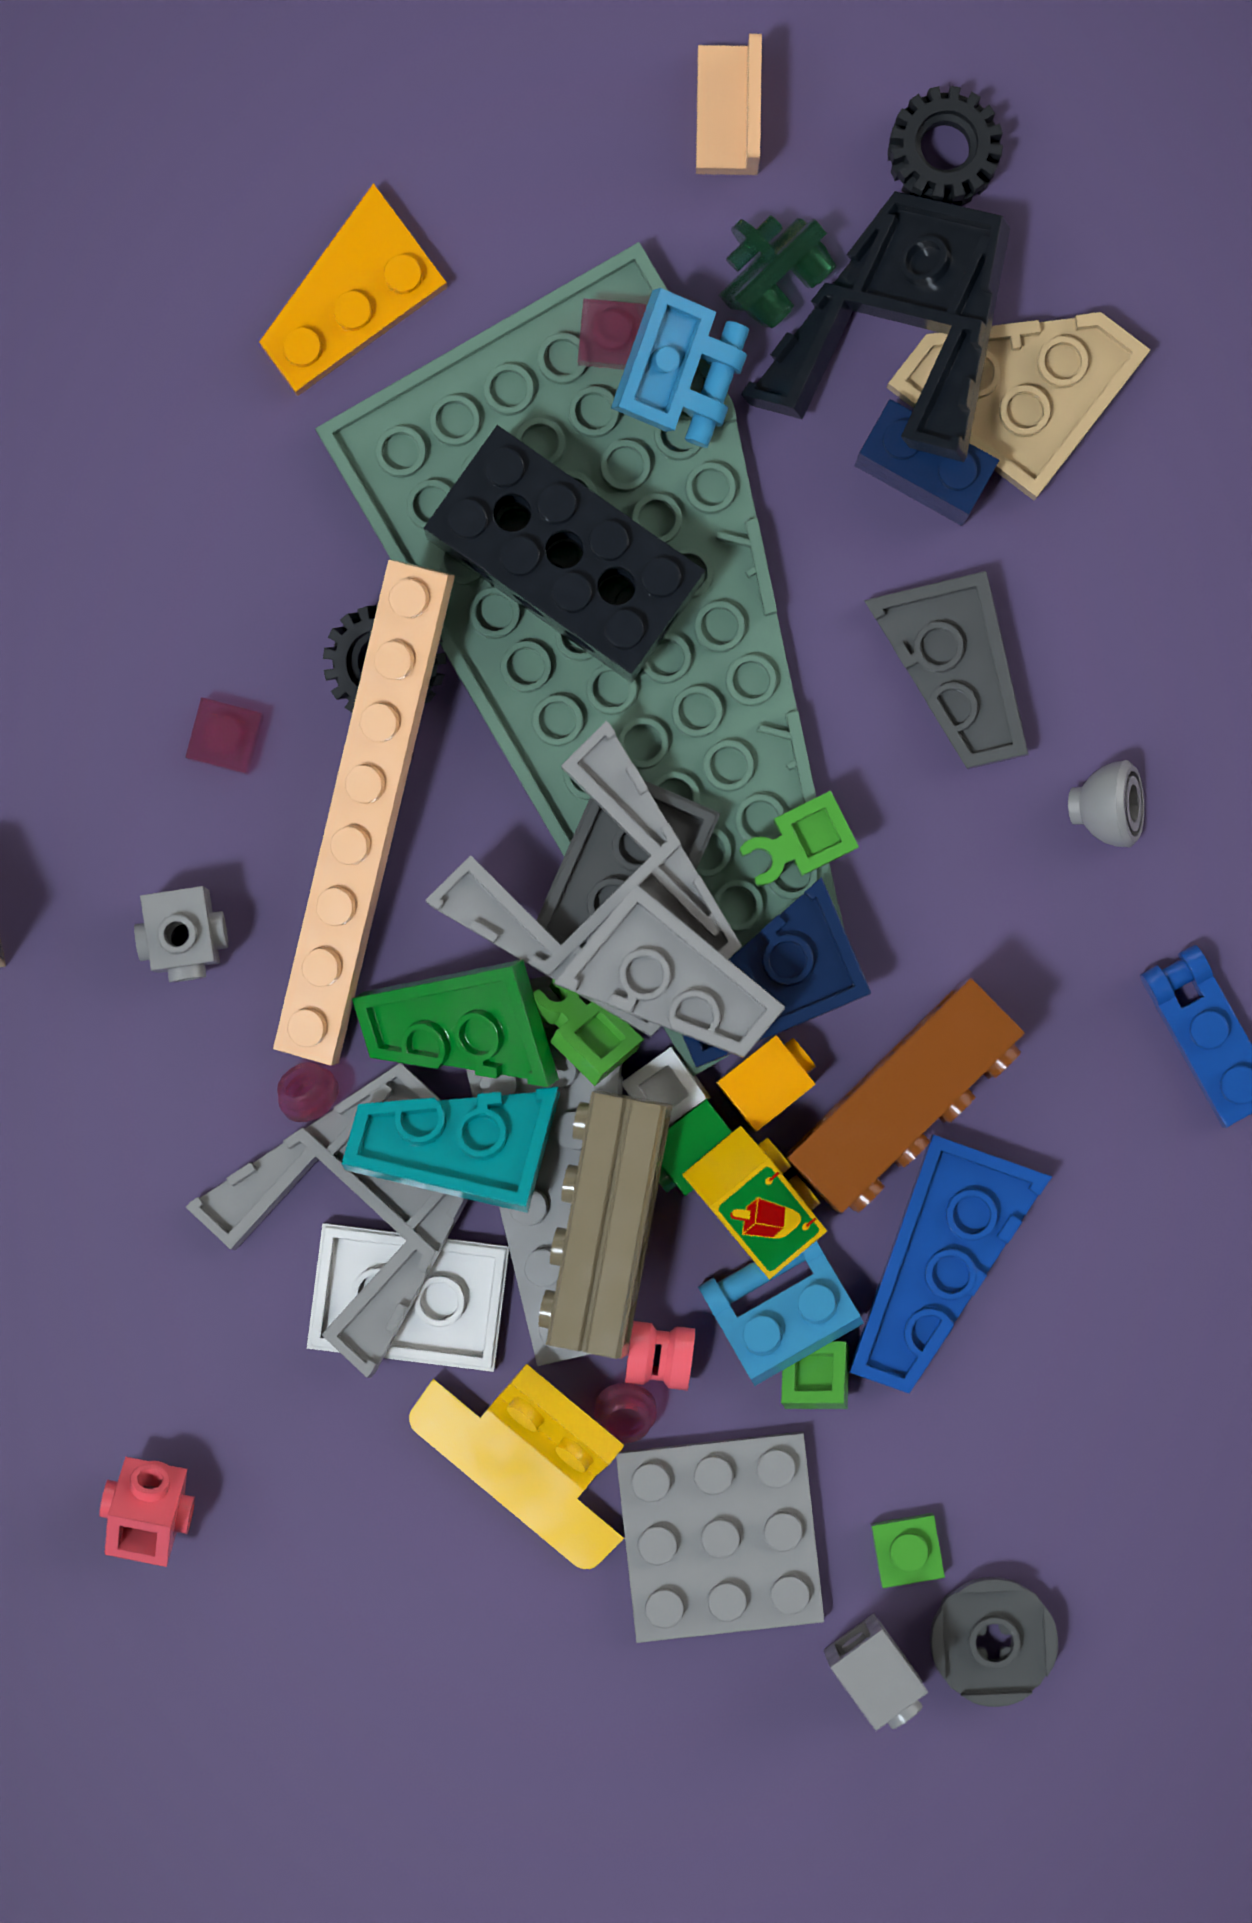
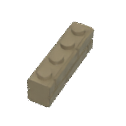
M605 1091L591 1092L589 1103L579 1102L573 1124V1139L582 1141L578 1166L571 1164L567 1166L561 1192V1201L571 1203L567 1228H556L550 1252V1264L560 1266L555 1291L545 1290L539 1313V1327L548 1329L547 1345L614 1359H621L628 1354L673 1104Z

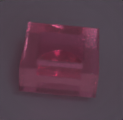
M583 298L578 365L624 370L644 316L646 304Z
M201 697L185 758L194 762L248 775L264 715L260 712Z

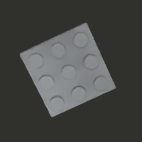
M803 1431L620 1451L617 1454L616 1460L636 1643L824 1622Z

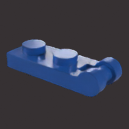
M1194 944L1178 953L1180 960L1162 970L1156 965L1141 973L1140 978L1222 1128H1227L1252 1114V1044L1214 978L1207 959L1200 948ZM1192 982L1200 998L1181 1008L1174 991Z

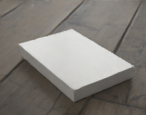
M322 1223L307 1349L339 1352L321 1334L406 1242L399 1233ZM447 1238L384 1358L494 1372L509 1246Z

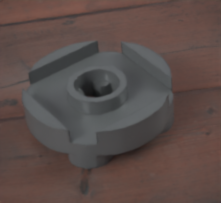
M982 1577L968 1581L944 1596L931 1624L930 1650L935 1667L951 1689L960 1693L961 1696L972 1703L988 1707H1002L1023 1701L1033 1693L1032 1690L1042 1683L1045 1676L1048 1677L1057 1658L1058 1635L1052 1615L1033 1591L1011 1579ZM991 1624H998L1002 1634L1011 1636L1010 1646L1001 1647L999 1658L995 1659L988 1658L985 1648L976 1647L977 1636L986 1634L987 1626Z

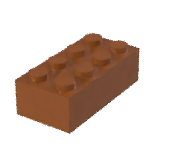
M972 978L960 982L784 1155L785 1159L834 1211L843 1213L850 1207L853 1211L859 1213L885 1188V1185L878 1177L891 1164L895 1163L898 1167L902 1166L905 1168L931 1142L923 1133L938 1118L943 1123L946 1121L948 1123L952 1122L976 1098L969 1088L983 1074L987 1079L991 1077L995 1079L1022 1053L1014 1043L1025 1032Z

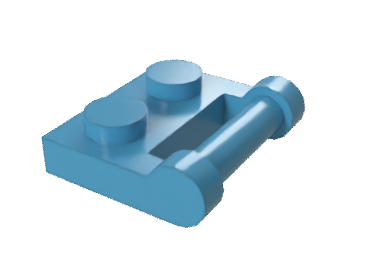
M817 1241L770 1280L756 1263L752 1262L719 1282H716L713 1277L698 1286L754 1386L864 1324ZM806 1261L813 1273L811 1276L738 1318L736 1317L730 1306L731 1303Z

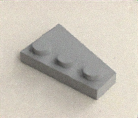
M635 884L554 982V985L742 1058L745 1057L785 1008L637 884Z

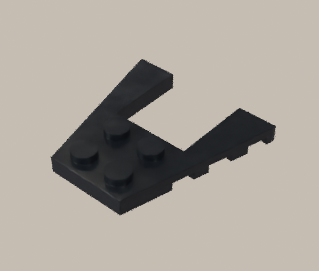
M894 191L846 254L851 261L833 284L826 282L811 300L815 307L794 335L789 332L785 334L770 354L774 362L757 384L749 381L741 395L750 406L803 420L853 311L948 334L901 437L909 448L964 462L967 457L1010 227L1004 217Z

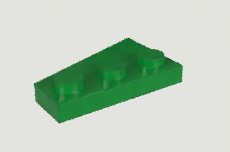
M523 959L364 991L352 998L370 1058L435 1069L445 1065L475 1070V1075L495 1079L501 1075L527 1079L528 1084L549 1087L559 1080Z

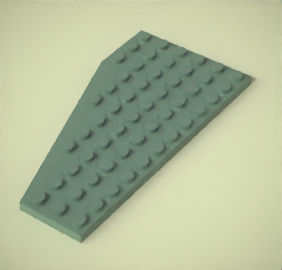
M640 242L316 427L315 430L389 558L455 575L441 632L443 642L440 645L562 855L565 856L590 797L561 769V765L607 721L612 726L616 737L644 781L721 813L696 871L710 891L742 948L821 877L842 925L843 921L830 863L801 877L794 861H791L784 865L782 873L773 883L766 886H756L753 879L771 868V858L768 853L762 850L753 851L750 855L744 857L739 852L740 847L751 838L767 837L773 840L781 836L773 821L774 818L816 798L799 712L796 707L777 616V607L732 399L727 392L724 404L728 407L724 423L721 427L715 426L708 448L696 446L685 440L692 419L685 412L681 411L675 430L666 432L611 409L652 290L658 288L667 290ZM700 358L690 386L691 390L700 394L711 366L706 360ZM496 425H499L705 570L704 582L632 683L427 540L423 529ZM510 506L499 513L496 523L505 531L516 532L523 529L529 523L531 515L522 507ZM561 542L550 549L547 558L556 567L570 568L581 560L583 553L575 544ZM612 578L605 581L598 591L601 598L612 605H621L628 602L635 593L632 585L621 578ZM663 1027L692 1076L727 1057H722L704 1066L695 1068L682 1035Z

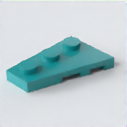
M539 1088L533 1093L502 1095L501 1092L480 1093L474 1098L439 1101L433 1097L358 1104L343 1156L342 1166L346 1171L528 1213L560 1096L559 1088Z

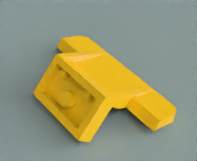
M526 1364L514 1376L481 1417L476 1415L435 1379L429 1383L410 1411L409 1422L412 1429L572 1564L581 1569H592L624 1539V1537L577 1499L595 1476L613 1461L624 1445L529 1365Z

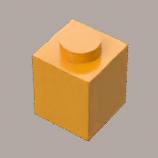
M775 1035L717 1081L716 1084L753 1131L757 1132L816 1085L808 1075L809 1072L816 1068V1065L794 1038L783 1044L778 1036Z

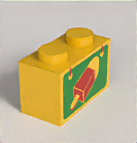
M740 1126L682 1175L770 1280L824 1235L827 1230L812 1212L820 1204V1201L797 1174L789 1181L782 1175L792 1166L768 1138L757 1145Z

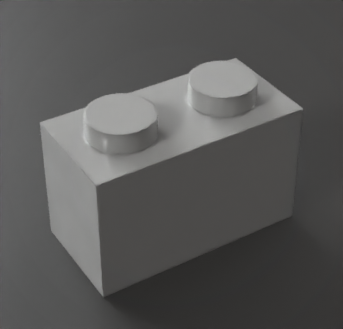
M874 1613L823 1650L831 1670L876 1731L886 1723L892 1729L898 1728L913 1718L923 1708L919 1699L928 1693L916 1670Z

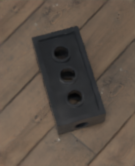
M496 425L423 528L428 541L630 683L637 677L704 582L705 577L704 569L499 425ZM510 506L522 507L531 515L529 523L523 529L516 532L505 531L496 523L499 513ZM570 542L578 546L583 555L575 566L559 568L554 566L547 558L550 549L558 543ZM612 578H621L632 585L635 593L628 602L621 605H612L605 602L598 591L605 581Z

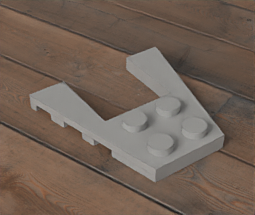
M607 721L561 765V769L649 858L562 945L471 855L425 900L430 907L516 958L523 959L525 963L555 981L635 884L726 959L729 960L742 946L701 876L698 875L683 850L672 827L667 823L648 791V787L634 763L632 764L616 737L615 731ZM582 996L650 1037L661 1027L655 1023Z
M401 1063L334 1106V1110L306 1128H301L283 1140L284 1143L254 1163H248L227 1177V1181L201 1198L197 1197L186 1206L229 1249L236 1251L319 1159L399 1233L406 1242L321 1334L367 1378H372L379 1368L468 1199L346 1171L342 1166L343 1156L358 1104L433 1097L437 1101L441 1100Z

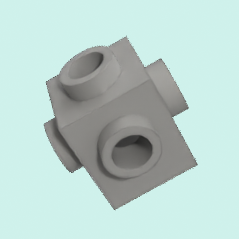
M204 886L140 895L144 923L134 925L139 960H150V967L153 972H168L169 983L207 977L205 966L220 964L218 950L228 948L225 917L223 911L213 912L210 890ZM187 926L189 938L185 944L177 947L174 942L175 932L180 927Z

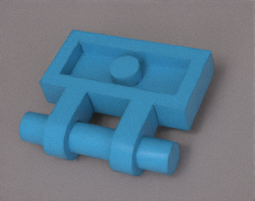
M658 288L652 290L611 409L666 432L675 430L681 411L685 412L688 416L692 417L685 440L696 446L708 448L715 426L721 427L724 423L728 411L724 401L733 375L742 372L747 354L742 350L750 329L737 322L726 321L720 340L708 336L717 312L665 289ZM700 358L706 360L711 365L701 394L690 389Z

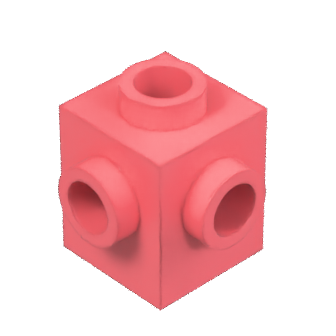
M125 1457L118 1481L108 1479L102 1495L99 1516L107 1518L105 1555L167 1567L176 1533L188 1534L195 1506V1497L185 1495L186 1468L170 1466L160 1461H145Z

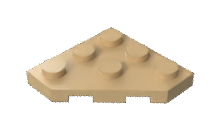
M1102 312L1076 315L1075 318L1045 322L1034 320L991 326L969 443L999 459L1000 461L994 471L1035 501L1145 359L1150 349ZM940 332L926 334L887 385V389L913 409L948 334Z

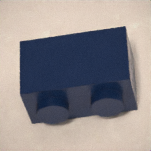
M889 399L860 450L854 466L963 526L1000 460L970 443L964 462L909 448L901 435L912 411Z

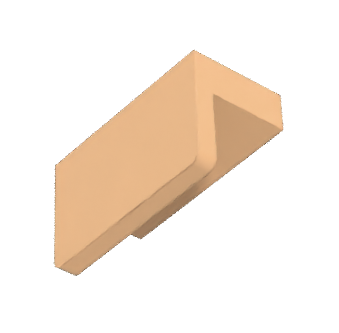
M749 33L748 46L698 45L696 174L758 175L761 138L762 34Z

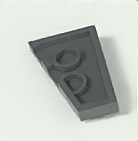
M986 571L864 600L968 770L1029 755Z

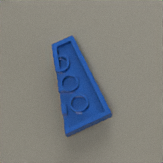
M931 1134V1142L926 1148L849 1372L910 1394L954 1327L955 1321L971 1297L975 1295L987 1277L986 1274L1005 1245L1010 1242L1022 1224L1023 1218L1038 1195H1041L1052 1176Z

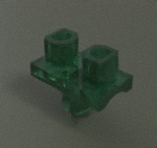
M770 215L756 229L747 221L740 219L731 228L734 237L740 245L726 257V260L737 272L752 258L755 260L718 296L730 309L745 311L764 327H776L794 307L793 303L776 285L789 270L796 275L806 288H814L836 268V264L829 252L820 241L827 232L816 219H811L807 223L801 218H797L771 244L769 242L783 229L773 216Z

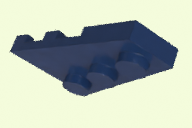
M822 877L729 959L732 964L785 1007L756 1043L871 995L870 988ZM681 1034L695 1068L732 1054Z

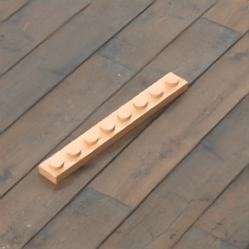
M388 560L273 1049L330 1066L339 1063L353 1006L352 998L355 997L455 575L397 560Z

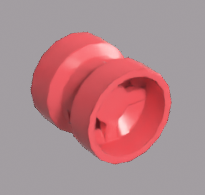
M634 1321L629 1344L625 1383L644 1385L650 1380L663 1381L670 1389L688 1391L695 1328L676 1326L671 1331L657 1330L652 1323ZM660 1344L659 1365L653 1366L655 1345Z

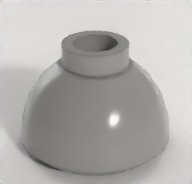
M1128 760L1112 762L1092 773L1082 787H1072L1068 797L1069 817L1072 824H1083L1094 837L1106 844L1116 847H1132L1140 838L1144 822L1143 786L1137 768Z

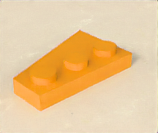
M373 183L259 343L295 394L299 396L447 289V282Z

